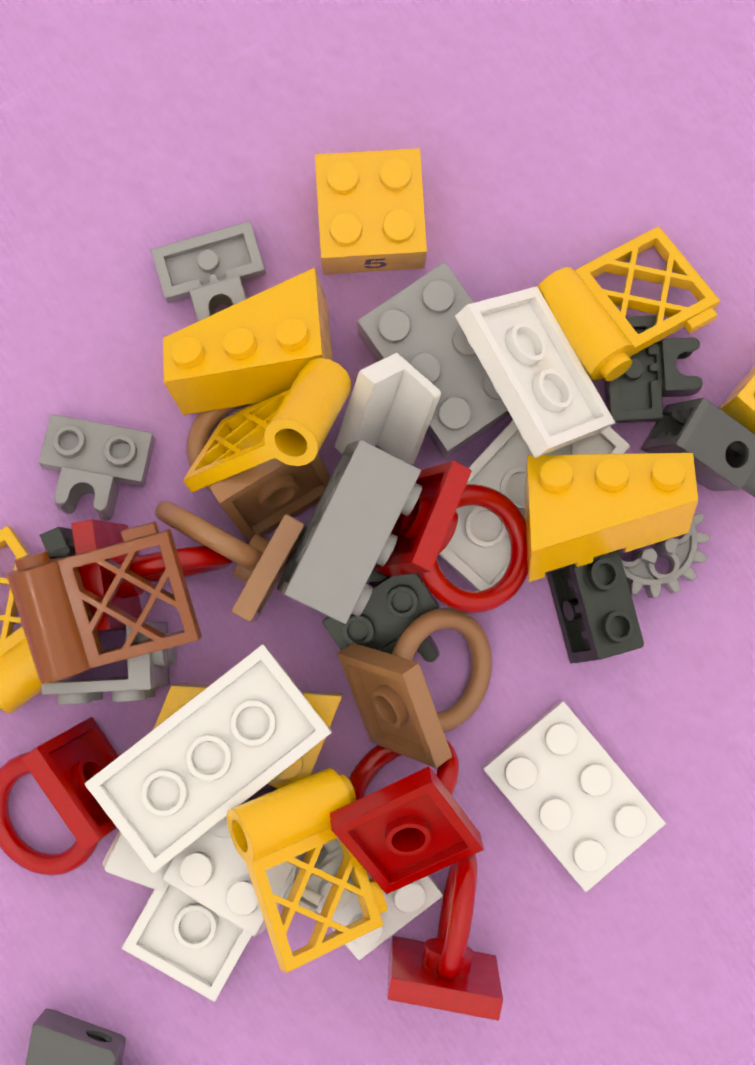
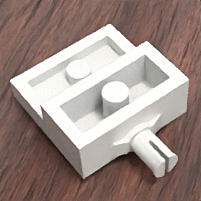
M248 798V799H247L245 802H243L242 804L251 801V799ZM226 816L176 855L162 880L255 937L265 931L266 924L246 863L238 853L230 836ZM307 852L294 858L303 861ZM283 862L265 871L272 893L287 900L299 868ZM306 886L298 905L315 913L319 907L317 905L321 903L324 895H320Z
M338 838L323 844L314 866L334 877L344 857ZM311 874L306 886L320 895H324L321 903L317 905L319 907L316 911L320 914L332 883ZM349 875L347 883L353 885L351 876ZM430 875L387 895L382 890L388 907L387 911L380 914L383 926L345 944L358 961L444 896ZM344 889L332 921L346 926L363 918L357 895Z

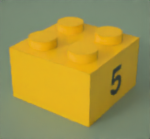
M420 148L315 154L323 275L424 269L427 245Z

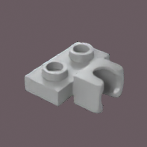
M250 221L151 249L167 303L191 297L198 321L213 315L214 310L221 304L233 306L246 300L247 297L242 282L266 275Z
M51 414L38 463L42 469L60 472L54 497L56 507L63 513L71 514L75 511L79 498L82 495L92 493L95 494L93 501L95 510L99 513L102 520H110L114 513L119 492L118 483L144 487L155 438L152 432Z

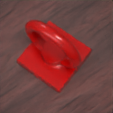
M454 460L422 469L416 480V483L422 486L420 496L408 516L401 513L391 533L398 538L388 561L384 566L375 564L373 570L387 577L419 573L425 586L439 601L459 611L481 613L505 604L519 591L528 575L526 521L522 513L501 492L483 485L467 484L472 470ZM464 506H480L494 513L504 524L510 539L511 555L506 572L495 585L481 591H467L455 586L443 574L437 561L438 554L446 548L455 533L458 523L456 509Z
M95 519L71 523L75 552L79 554L123 542L121 531L128 529V525ZM204 545L176 549L184 577L228 567L233 562ZM161 551L144 555L137 553L129 570L150 582L159 581L166 569ZM127 554L110 559L122 565ZM96 562L79 566L78 569L84 588L103 599L116 574ZM123 579L111 604L138 619L142 613L139 595H142L144 590ZM89 604L92 615L94 616L98 608ZM107 613L103 615L97 626V632L126 630V624Z
M92 717L41 744L31 752L20 754L10 759L0 768V848L12 861L31 872L52 876L65 874L79 868L91 857L99 841L117 828L85 786L88 780L119 757ZM32 774L76 838L75 843L64 852L49 854L37 851L25 843L14 829L8 809L9 796L14 784L23 776Z
M448 740L447 743L452 757L437 768V774L428 766L364 797L369 783L379 770L393 759L402 756V754L382 746H375L358 762L348 778L354 788L356 801L330 813L331 830L386 895L484 850L480 832L452 797L459 775V761L454 747Z
M476 854L450 865L442 900L437 938H431L426 940V942L396 936L392 937L388 964L387 1000L499 1021L503 994L496 955L475 952L467 946L477 886Z

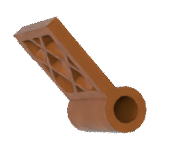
M155 521L122 530L123 542L64 558L50 559L48 550L14 560L17 570L6 575L40 682L45 683L64 679L90 668L200 640L202 637L171 529L159 532ZM159 545L166 569L156 585L129 570L139 550ZM127 554L122 565L110 559ZM96 562L116 574L103 599L84 588L78 569L79 566ZM123 579L151 594L138 619L111 604ZM168 580L170 581L173 594L164 590ZM158 598L178 609L184 630L165 635L145 623ZM89 604L98 608L94 616L92 615ZM107 613L133 629L123 646L103 651L97 626L103 615ZM139 633H142L143 635L150 638L147 640L135 642Z

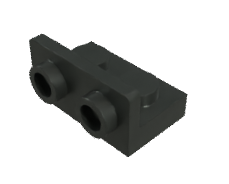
M619 550L594 557L593 563L576 567L574 563L546 572L570 664L601 660L640 649L644 646Z

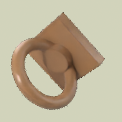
M252 404L200 412L197 415L187 439V457L190 468L209 440L215 425L231 411ZM317 453L315 459L307 465H287L274 458L205 488L213 492L221 507L249 543L255 534L263 537L276 529L285 514L294 518L317 504L331 477Z
M170 501L160 502L155 509L157 518L163 523L237 563L232 576L245 582L246 585L231 612L249 622L256 621L306 529L305 524L285 514L270 541L255 534L249 544Z
M448 607L427 611L413 620L397 640L392 654L356 643L350 644L337 653L370 741L436 769L452 757L444 733L457 728L474 714L487 692L492 672L491 648L482 626L468 613ZM441 629H452L459 632L469 646L471 671L468 683L459 699L448 709L436 712L420 664L412 660L420 644L430 634Z

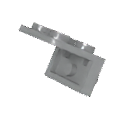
M145 622L165 635L170 634L168 633L167 622ZM126 625V639L133 629ZM139 633L135 642L147 640L150 638L143 635L142 633ZM177 646L127 659L128 676L68 679L41 683L42 695L57 694V705L91 703L94 700H103V692L112 691V702L140 701L155 697V688L170 685L169 664H176Z

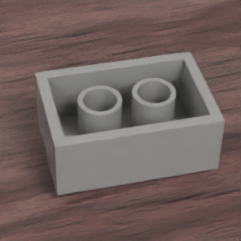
M443 262L357 320L358 335L377 362L398 353L440 390L441 396L426 433L444 459L510 415L455 317L467 304L474 302L446 262Z
M361 439L348 444L284 571L277 589L284 595L344 624L347 623L351 614L359 617L373 590V587L366 583L375 564L384 566L396 545L398 537L391 532L399 515L402 513L408 516L420 496L422 486L417 484L416 480L421 470Z

